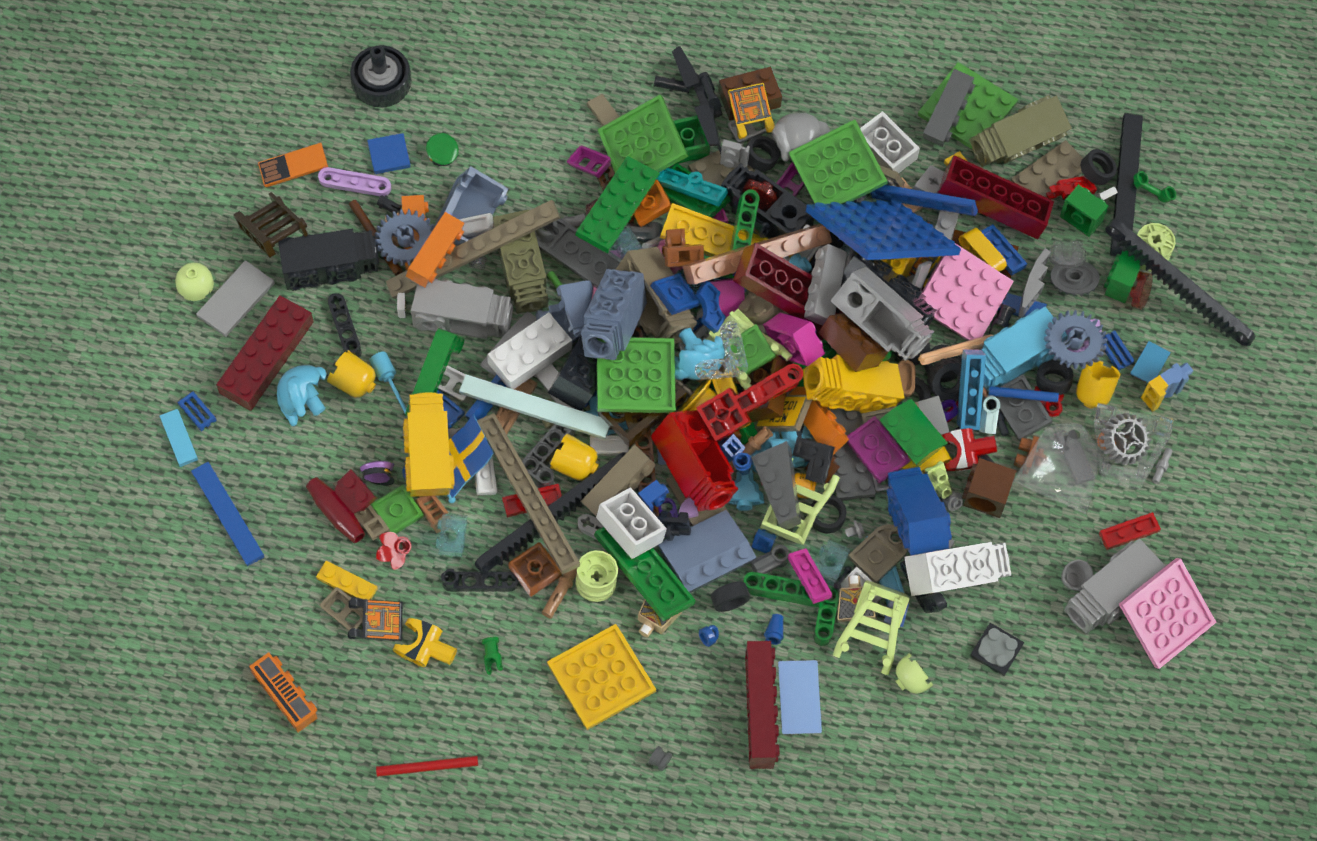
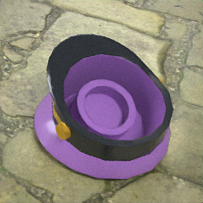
M389 461L366 463L360 467L362 479L376 485H392L394 478L391 476V471L395 464Z

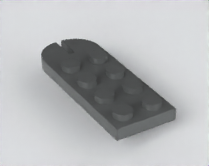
M558 219L542 227L546 231L541 230V228L535 230L538 246L541 251L585 281H591L595 288H598L606 269H616L622 260L612 252L606 253L575 236L577 229L563 219Z

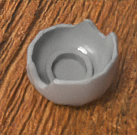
M1080 559L1071 561L1064 567L1061 580L1070 590H1082V584L1093 576L1092 567L1086 561Z

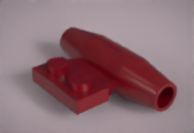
M352 469L337 482L335 490L318 477L311 479L307 483L306 488L321 512L351 542L355 544L361 541L366 533L356 518L355 513L364 511L377 499L373 492Z

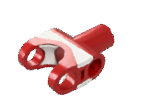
M972 428L955 430L942 435L948 444L957 447L956 457L949 461V463L944 464L946 471L970 470L973 463H978L977 456L998 452L995 436L974 439Z

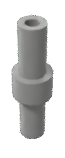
M1166 448L1162 458L1158 460L1157 470L1152 479L1153 483L1159 484L1163 473L1167 471L1168 461L1173 452L1172 449Z

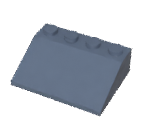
M727 510L692 526L690 535L674 536L672 541H667L666 539L658 544L669 568L690 593L750 564L751 561L757 558L748 540Z

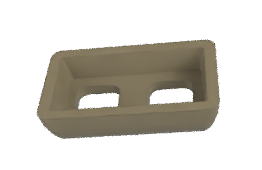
M336 587L323 600L320 607L346 629H357L362 624L363 608H349L348 603L351 597ZM336 600H340L345 604L340 613H335L330 608ZM351 612H355L360 616L355 625H350L345 621Z

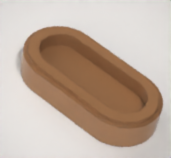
M902 360L898 363L904 397H909L914 393L915 365L909 360Z

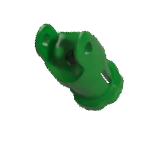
M498 637L482 639V645H484L485 649L484 664L488 675L492 673L491 665L496 662L499 671L503 670L502 657L498 650Z

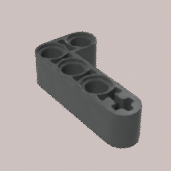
M554 424L523 459L522 462L525 468L530 465L535 467L533 470L527 469L538 488L554 485V473L547 465L552 460L556 449L561 450L564 445L561 442L566 434L574 436L575 430ZM558 438L559 441L552 442L551 439ZM540 452H546V453H547L546 456H540V455H538V454H539ZM548 477L550 480L542 481L541 478Z

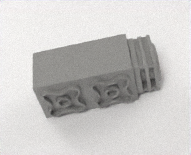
M867 267L854 271L831 300L835 306L888 352L891 350L897 351L904 361L917 356L927 345L931 335L934 333L921 320L924 316Z
M436 279L433 283L429 282L426 288L417 284L411 308L413 327H416L418 330L436 332L438 328L454 334L487 339L488 336L503 337L510 329L513 313L511 297L498 296L494 294V290L485 286L475 287L467 283L457 284L449 280L440 281Z
M1140 538L1136 542H1129L1123 549L1114 554L1109 559L1110 562L1081 586L1082 590L1069 599L1064 611L1086 635L1099 624L1101 626H1104L1106 623L1112 624L1123 614L1119 603L1165 567Z

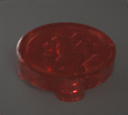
M749 179L742 190L743 193L747 190L756 191L759 195L758 208L766 211L779 198L772 190L773 186L766 181L760 183ZM746 195L745 198L753 203V198Z
M1139 271L1136 279L1137 285L1132 287L1130 297L1133 298L1131 306L1142 310L1150 296L1153 276L1151 273Z

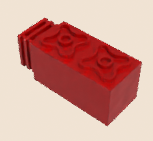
M698 410L669 413L653 432L651 438L685 498L694 500L698 511L723 508L738 491V487L732 481L731 475L734 471L717 441L714 440Z

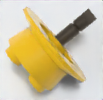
M711 376L704 380L694 391L684 384L683 381L675 378V383L680 388L682 387L687 392L686 396H688L677 412L697 410L696 407L717 395L714 390L709 388L712 380Z

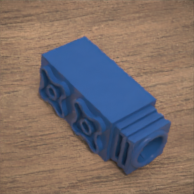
M920 467L888 472V512L893 519L894 526L897 527L904 549H908L910 556L949 549V540H952L950 515L946 511L944 502L940 501L928 474H922Z

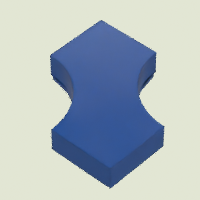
M705 281L701 284L695 296L699 299L703 309L701 322L713 333H717L726 319L719 306L721 292L709 281Z

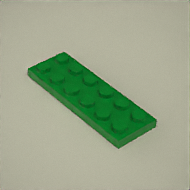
M627 155L576 231L575 236L609 253L658 179L660 173Z
M605 527L595 531L594 537L607 553L616 560L619 568L663 622L695 605L696 600L654 548L631 559Z

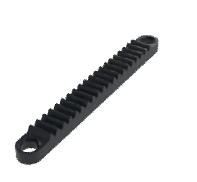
M1112 219L1108 223L1105 231L1117 242V247L1122 246V251H1128L1129 257L1133 255L1134 261L1139 260L1140 266L1145 265V270H1151L1152 276L1157 275L1158 281L1162 279L1163 285L1168 284V289H1174L1175 295L1180 294L1181 300L1185 298L1186 304L1191 303V308H1197L1198 314L1202 312L1203 318L1208 317L1209 323L1214 322L1215 328L1220 327L1221 333L1226 332L1225 337L1231 336L1243 346H1250L1252 344L1255 334L1250 328L1121 221Z
M626 452L617 455L548 506L557 524L558 520H564V515L570 516V511L576 512V506L582 507V499L618 463ZM530 519L482 554L476 560L475 567L481 573H486L496 565L502 566L503 560L509 561V556L514 557L515 551L521 552L522 546L527 548V542L533 543L534 537L539 539L540 534L532 520Z

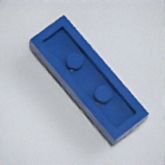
M994 224L981 231L1005 258L1007 263L1005 269L1011 276L1026 268L1027 262Z

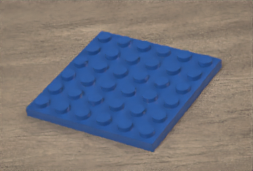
M893 199L886 202L882 200H877L876 202L861 201V203L847 201L846 204L838 202L823 204L817 202L806 207V212L866 260L959 255L961 248L953 240L945 237L942 232L937 231L933 228L932 224L925 222L921 216L913 213L912 209L905 207L899 200Z

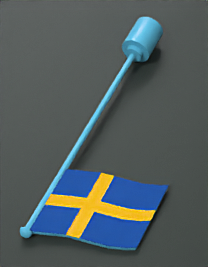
M386 352L376 353L369 359L372 368H374L379 381L389 382L404 413H406L407 408L392 381L396 370ZM472 414L464 427L449 439V455H453L455 482L454 489H451L450 494L447 495L449 503L455 502V496L466 482L477 474L494 454L474 414Z

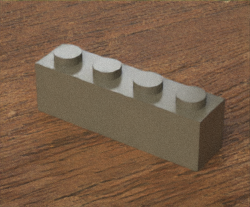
M634 445L581 502L597 516L601 503L630 487L632 490H635L641 480L653 471L656 464Z

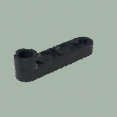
M334 293L329 296L328 305L343 351L347 352L349 350L360 358L362 354L361 345L343 295ZM334 300H338L340 305L339 310H337ZM345 315L347 320L341 323L337 321V317ZM346 331L353 333L352 337L348 339L343 338L342 334ZM350 344H353L354 350H350Z
M449 568L441 575L443 588L450 592H510L516 590L519 585V580L513 572H455L454 569ZM459 577H462V586H459ZM472 577L476 580V583L473 586H467L465 580ZM491 577L496 580V583L493 586H487L484 583L485 580ZM498 577H501V581H508V578H512V581L515 582H512L510 586L507 582H501L502 586H499ZM449 578H453V582L447 581H449Z

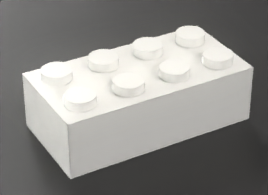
M548 312L488 354V364L507 388L515 389L572 350V339Z

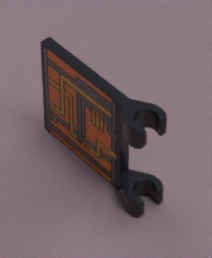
M352 597L349 600V608H363L362 630L351 628L348 631L349 639L402 641L403 602L367 600Z

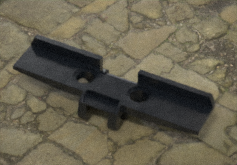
M678 46L672 51L686 89L692 87L695 89L701 105L694 107L708 144L709 146H717L721 154L722 145L714 119L723 115L721 102L714 93L715 88L708 72L698 75L681 46Z

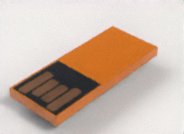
M322 143L258 162L265 188L328 167Z

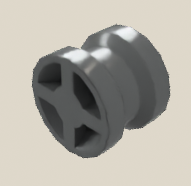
M658 746L648 763L658 766V769L663 771L673 754L664 752L662 747Z

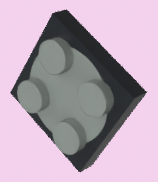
M989 623L970 657L1005 676L1024 642L996 625Z

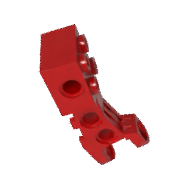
M790 364L740 394L736 395L732 388H728L696 408L714 440L719 442L752 423L748 413L797 387L803 377V370L797 364ZM788 374L793 375L795 379L789 378Z

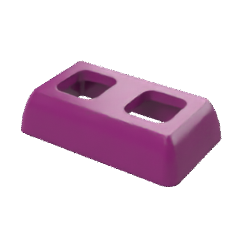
M581 145L570 156L567 163L575 169L600 178L611 165V158ZM584 158L590 160L585 167L578 165ZM597 164L602 165L597 172L592 171Z
M792 162L777 181V184L784 189L792 190L794 192L792 195L796 197L805 184L802 181L800 185H797L791 181L796 174H799Z

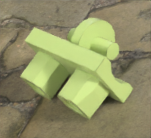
M939 461L933 467L925 469V473L928 474L938 497L945 499L953 494L945 465L942 461Z

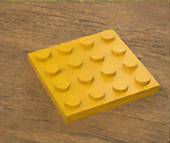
M617 624L547 661V665L586 730L656 692L655 686Z

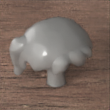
M790 113L783 116L775 124L772 138L781 151L782 159L788 161L790 159V151L830 132V128L826 122L819 121L811 114Z

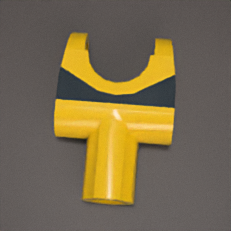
M408 618L405 625L416 632L418 638L411 645L395 644L393 651L405 660L421 667H426L430 657L451 665L456 656L457 648L438 641L443 631L428 622Z

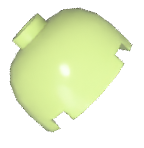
M188 263L181 267L176 274L175 283L177 291L187 300H202L213 290V276L208 268L201 263Z
M909 653L898 662L896 667L898 679L896 683L902 690L907 689L910 693H923L931 688L933 683L930 682L928 684L926 682L928 676L916 660L911 662L909 658L912 655Z

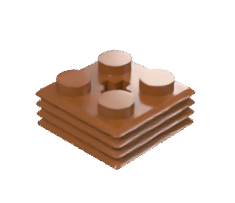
M538 542L508 563L510 571L514 573L529 596H533L562 576L556 562L541 542ZM532 567H534V568H536V569L539 567V571H537V572L533 571V572H532Z

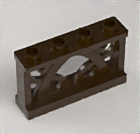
M675 383V407L677 408L686 400L687 392ZM598 412V416L619 435L628 447H631L669 413L614 412L616 415L624 414V417L616 419L612 418L609 412ZM642 416L643 420L641 422H638L636 420L637 417H635L633 420L632 417ZM625 421L629 432L626 433L619 426V423Z

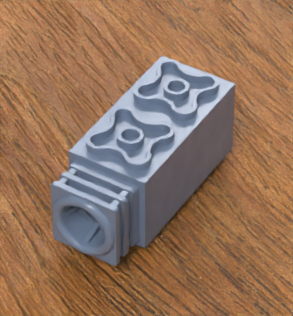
M606 269L583 316L585 325L581 331L585 357L616 360L619 351H625L647 304L643 273ZM597 338H601L606 343L598 341Z

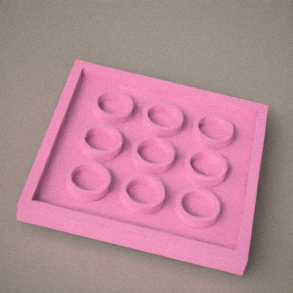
M960 247L959 255L941 257L922 294L926 296L924 300L934 309H937L934 320L969 341L983 337L1014 281Z
M1180 558L1174 559L1119 603L1152 664L1158 669L1216 623Z

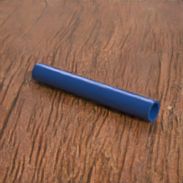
M993 386L989 388V395L1048 402H1058L1059 393Z

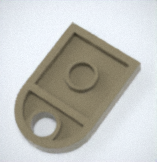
M887 524L876 528L848 555V559L874 583H878L907 553L908 549H904L902 539L894 542L890 538L892 534H898L897 527Z

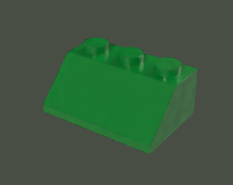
M912 399L893 408L880 419L882 425L917 467L948 444Z

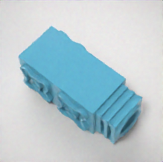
M1046 307L1040 310L1038 308L1026 317L1017 320L1012 327L1003 328L999 333L988 337L983 342L984 345L981 350L986 355L983 387L987 392L990 386L996 387L999 385L1001 387L1036 366L1039 368L1042 363L1054 358L1055 355L1048 354L1051 349L1045 347L1049 343L1044 340V337L1047 336L1045 330L1049 329V322L1053 324V315ZM1066 332L1062 334V342L1067 339L1068 335Z

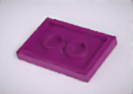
M876 416L847 435L849 440L846 443L879 484L888 479V472L898 471L911 461Z

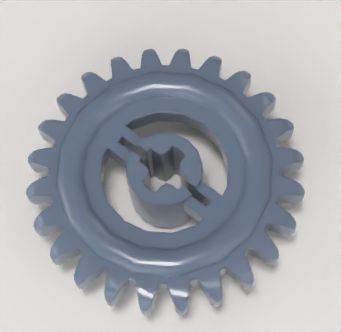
M400 209L399 216L393 211V218L386 215L387 222L381 220L382 227L377 226V231L379 232H375V237L377 238L375 239L376 245H378L377 250L381 251L382 257L387 256V261L393 259V264L400 262L401 266H404L405 262H407L410 266L432 233L434 224L429 225V218L424 221V213L418 217L417 210L411 215L410 209H408L407 214L404 215L403 210ZM412 229L418 232L419 241L414 239V233ZM394 235L395 237H397L398 244H399L401 247H403V248L413 247V248H410V249H400V248L396 247V246L393 244V242H392V236Z
M1069 310L1066 311L1065 317L1062 313H1059L1058 319L1053 317V324L1049 322V329L1045 330L1047 336L1044 337V340L1049 342L1045 347L1051 349L1048 354L1055 355L1053 358L1055 361L1060 359V365L1066 363L1067 368H1070L1071 365H1073L1074 369H1077L1078 365L1082 369H1085L1086 364L1092 366L1093 362L1099 361V357H1103L1104 352L1101 351L1107 348L1106 345H1103L1107 342V338L1103 339L1106 331L1099 332L1103 325L1095 326L1098 319L1091 322V314L1084 318V311H1082L1080 316H1077L1076 310H1074L1072 316L1069 314ZM1072 329L1066 341L1062 342V334ZM1086 339L1089 340V346L1084 351L1072 352L1068 350V348L1078 350Z

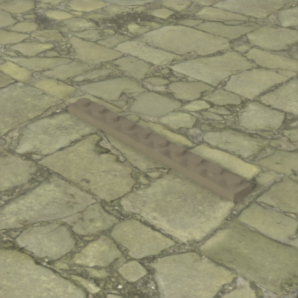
M550 200L456 246L451 255L447 254L445 256L447 260L442 269L438 268L436 270L437 276L435 279L560 219L561 217L554 201ZM407 271L386 281L393 299L397 298L398 293L406 294L416 289L417 283L405 277Z
M493 413L477 420L496 459L562 575L580 567L578 558L496 415Z

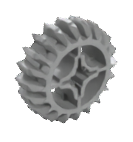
M1120 413L1116 414V417H1110V422L1104 423L1106 428L1100 430L1104 433V436H1100V439L1104 440V443L1100 446L1106 447L1104 454L1110 453L1108 459H1115V463H1122V465H1128V463L1131 465L1135 464L1136 461H1141L1142 457L1147 455L1145 450L1151 448L1147 445V442L1152 440L1147 438V435L1151 432L1145 430L1148 425L1141 424L1143 419H1136L1134 414L1130 416L1129 413H1124L1123 415ZM1126 424L1122 431L1116 432L1119 425ZM1135 446L1132 453L1125 454L1129 447Z

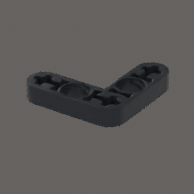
M904 560L900 562V566L909 583L906 564ZM940 592L915 595L925 613H935L947 608V602Z

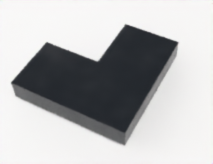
M797 437L792 456L810 460L805 477L806 480L825 484L835 447Z

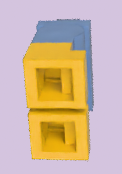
M1187 362L1181 366L1177 363L1174 364L1171 369L1148 382L1141 399L1152 412L1159 408L1164 398H1169L1174 393L1178 394L1182 391L1185 383L1189 380L1188 376L1193 373V369Z

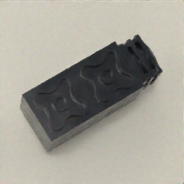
M740 163L726 176L721 184L722 187L728 190L729 203L732 207V213L735 215L737 214L740 196L745 191L754 190L758 193L759 203L756 216L764 223L771 224V230L766 236L768 239L801 230L805 225L813 226L814 218L806 212L807 205L757 169L755 172L749 171L747 167ZM746 195V202L752 204L753 198ZM743 213V221L748 222L750 218L749 215Z
M352 228L314 235L308 234L306 237L304 235L295 238L286 237L278 242L287 290L297 291L305 287L316 288L322 284L334 285L342 281L353 282L360 279L361 274L372 273L373 271L378 272L379 258L372 230L354 233Z
M860 254L853 256L843 272L841 287L854 271L867 267L924 316L921 320L925 326L931 324L937 309H934L924 300L926 296L922 294V290L919 287L910 283L903 275L895 273L889 264L880 259L866 260Z
M580 336L576 340L548 393L574 409L582 411L597 388V358L584 356L582 336Z

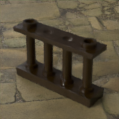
M272 192L269 193L272 202L253 214L245 216L240 211L233 214L240 229L269 258L276 255L273 249L275 244L294 232L299 231L305 237L308 236L305 229L307 224L302 217L298 218L284 204L280 196L276 197ZM274 209L277 210L276 212H274V213H272L271 215L265 217L264 219L260 220L259 222H257V223L254 222V221H256L257 219H259V218L263 217L264 215L268 214L269 212L273 211ZM282 216L285 217V218H283L282 220L278 221L277 223L273 224L272 226L266 228L265 230H262L263 227H265V226H267L268 224L274 222L275 220L279 219L280 217H282ZM290 223L292 224L290 227L286 228L285 230L279 232L278 234L274 235L273 237H270L271 234L275 233L276 231L280 230L281 228L285 227L286 225H288V224H290Z

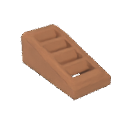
M422 496L415 500L436 533L453 525L451 515L436 496ZM430 500H433L432 503L424 506L425 503L429 502Z

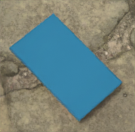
M1148 341L1130 374L1145 383L1150 382L1158 376L1171 352Z

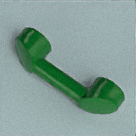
M1139 171L1134 175L1133 181L1137 189L1143 188L1156 195L1160 201L1166 203L1176 198V191L1173 187L1167 186L1160 190L1148 183L1149 179L1145 172Z

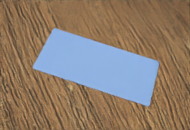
M817 660L779 661L782 734L821 733Z

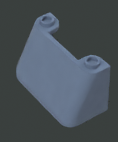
M470 166L454 182L434 228L444 212L457 219L487 213L493 215L495 209L499 205H503L507 200L506 193L508 188ZM462 236L460 241L456 240L454 242V245L458 246L477 236L467 238Z
M589 280L559 285L556 291L562 300L558 304L550 305L548 307L549 311L542 312V310H539L535 314L538 320L549 312L572 339V345L581 336V331L585 325L583 316L592 300L593 286Z

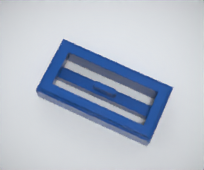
M1116 331L1111 332V334L1108 333L1103 337V339L1107 338L1113 351L1122 362L1120 365L1107 343L1103 344L1107 346L1104 351L1116 369L1121 370L1134 364L1135 360Z
M194 391L178 402V405L201 432L206 426L209 427L210 423L217 421ZM191 398L197 402L209 419H206L191 402ZM185 402H187V404L192 408V410H193V411L198 415V417L203 421L202 424L196 419V417H195V416L191 413V411L186 407V405L184 404Z

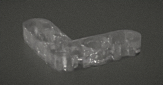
M728 321L720 328L726 358L703 360L696 365L695 373L700 379L739 377L747 372V359L740 328L736 322ZM731 344L737 347V353L731 351ZM718 364L724 366L725 373L719 371ZM702 367L704 369H710L712 367V370L706 372L705 370H702Z

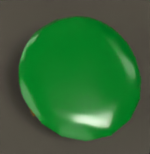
M437 133L427 141L426 152L431 162L438 166H447L457 158L459 147L456 140L449 134Z

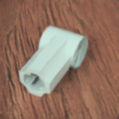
M993 395L986 396L982 401L979 432L996 434L1000 402ZM989 399L996 401L994 409L986 407V402Z

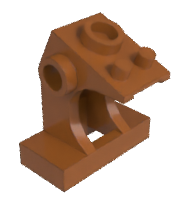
M685 228L666 230L665 246H662L665 266H683L704 259V245L686 244Z

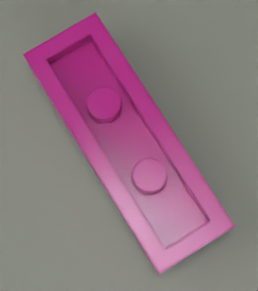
M805 548L788 554V560L813 604L830 599L832 592L808 550Z

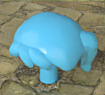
M686 328L680 332L679 337L685 344V350L680 351L679 357L675 356V378L677 380L686 378L702 380L714 375L720 369L725 356L722 338L716 336L715 342L704 339L702 342L700 338L695 336L692 328Z
M311 365L296 366L286 371L279 380L277 401L291 426L297 425L298 416L303 417L305 415V404L313 413V416H317L325 410L326 407L318 398L319 393L313 386H318L320 378L325 380L326 371L324 368Z

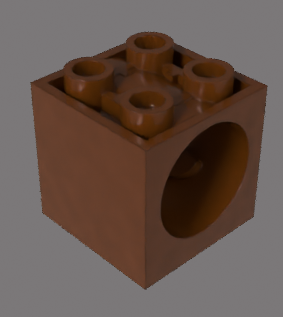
M979 458L977 464L973 463L962 495V499H965L963 506L1000 518L1017 470Z

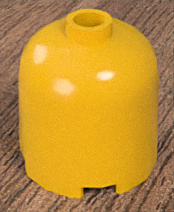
M349 350L340 356L335 363L337 369L334 374L330 372L327 378L328 383L354 398H360L367 392L370 394L376 386L374 383L376 377L374 368Z
M1103 361L1093 362L1092 366L1086 364L1085 369H1082L1076 388V395L1086 407H1104L1110 402L1121 375L1114 366L1109 368L1103 365Z
M566 434L561 440L564 445L561 450L556 449L550 463V468L575 480H585L590 474L597 471L599 464L596 463L598 458L597 452L586 443Z

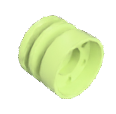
M1159 223L1144 225L1137 235L1169 261L1176 244L1173 232L1165 225ZM1143 265L1140 267V269L1145 270L1146 266Z
M595 550L587 552L579 560L580 567L577 568L575 583L577 591L583 598L589 601H604L612 596L616 589L618 574L616 560L604 551Z

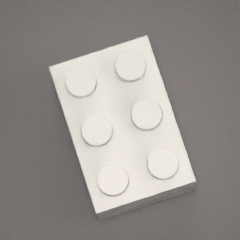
M883 111L860 128L879 165L900 173L917 160L920 148Z
M631 487L601 503L596 516L631 559L662 543L667 529Z

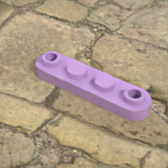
M329 167L321 169L318 174L320 184L328 188L374 196H385L391 192L389 179L381 176Z

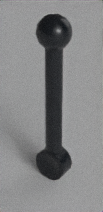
M850 566L844 568L841 578L838 582L834 583L835 590L841 588V583L846 575L851 573L852 569Z

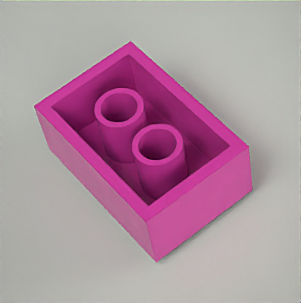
M780 312L763 324L767 335L784 346L792 355L790 361L809 366L825 354L822 348L823 343L815 333L816 328L810 321Z

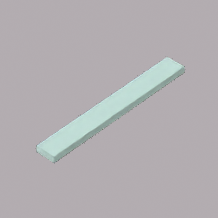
M465 375L459 390V394L600 439H606L610 428L599 416L470 375Z

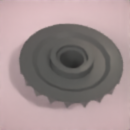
M1076 259L1059 262L1053 267L1050 275L1054 288L1059 289L1060 293L1065 292L1066 296L1068 294H1073V296L1079 294L1082 297L1084 293L1089 295L1090 291H1095V288L1098 287L1100 280L1099 273L1093 265Z

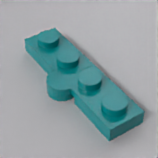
M666 168L659 172L660 174L657 179L663 187L716 206H720L728 194L727 188L703 180L700 172H692L688 175Z

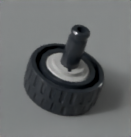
M376 45L366 48L355 57L351 64L350 79L352 88L357 98L369 106L384 108L399 103L405 98L411 87V70L407 58L399 50L390 46Z

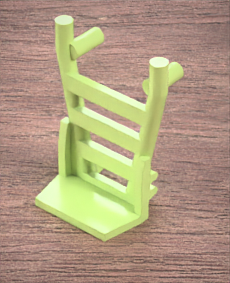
M737 309L735 312L731 311L729 313L730 315L724 320L717 333L710 331L706 339L715 342L716 336H720L723 339L738 325L723 341L724 345L754 326V324ZM762 332L772 351L777 356L782 355L786 361L792 358V355L784 346ZM724 346V360L728 363L740 385L747 390L752 386L750 384L751 379L746 373L740 372Z
M833 475L830 483L824 485L825 491L823 494L796 484L797 494L817 502L814 507L799 502L800 511L808 515L804 520L801 519V524L797 525L799 528L795 533L777 526L778 521L771 504L760 527L785 539L804 545L817 514L834 492L840 477Z
M866 580L854 610L855 614L838 639L833 656L840 658L842 651H848L849 644L847 640L850 636L887 649V654L882 657L884 666L881 673L889 675L894 661L898 628L902 622L910 597L903 592ZM877 595L894 601L893 609L872 602V600ZM869 609L892 617L891 625L864 616V613ZM859 622L889 633V640L887 641L856 630L855 627Z

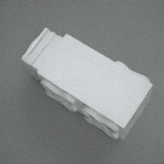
M992 542L904 557L911 596L998 581V578L1011 576L1006 543L992 545Z

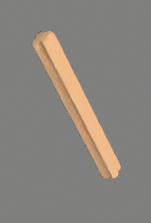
M990 334L923 353L918 357L921 365L940 361L943 358L947 359L961 355L963 349L979 350L983 348V342L988 337L994 335Z

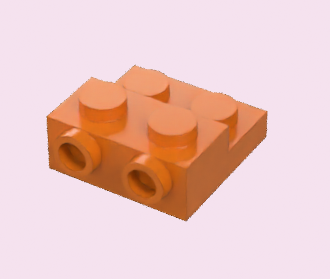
M656 180L634 214L640 227L670 210L671 204L658 180Z

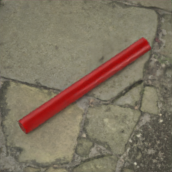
M470 756L376 766V774L379 777L478 766V757Z

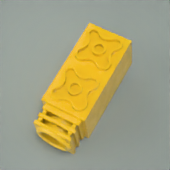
M836 355L832 359L819 357L803 369L807 400H818L821 406L829 407L830 409L838 408L845 411L853 410L860 411V413H868L895 407L900 401L905 399L898 364L889 363V361H882L878 367L855 372L840 355Z
M425 392L409 395L410 413H407V418H404L403 423L404 453H408L405 461L406 491H410V497L449 495L450 490L454 489L455 482L453 455H449L447 411H444L443 394Z

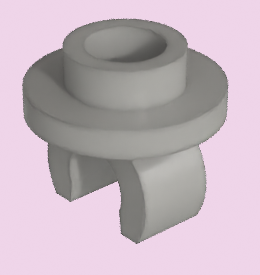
M952 491L953 494L948 499L942 498V501L950 511H955L962 506L963 499L960 493Z
M854 520L855 526L845 529L846 535L851 537L858 534L859 539H862L861 534H864L862 524Z

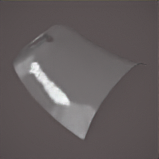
M1064 423L1049 426L1037 440L1013 481L1049 499L1087 514L1098 468L1096 444L1088 431L1080 424ZM1069 431H1079L1081 434L1080 438L1071 439L1068 435ZM1063 446H1068L1070 449L1066 451Z

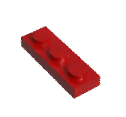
M559 483L538 488L547 506L562 496ZM517 494L502 497L507 518L527 513Z
M1152 512L1100 530L1099 535L1106 550L1139 538L1158 533L1161 528Z

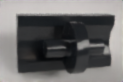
M661 511L660 515L656 516L667 528L665 532L667 541H672L674 536L691 534L690 519L687 512H680L678 517H672L669 511Z

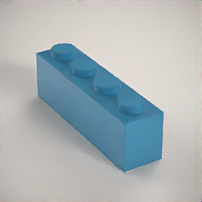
M963 349L957 414V425L960 429L972 428L973 430H980L986 355L982 350Z

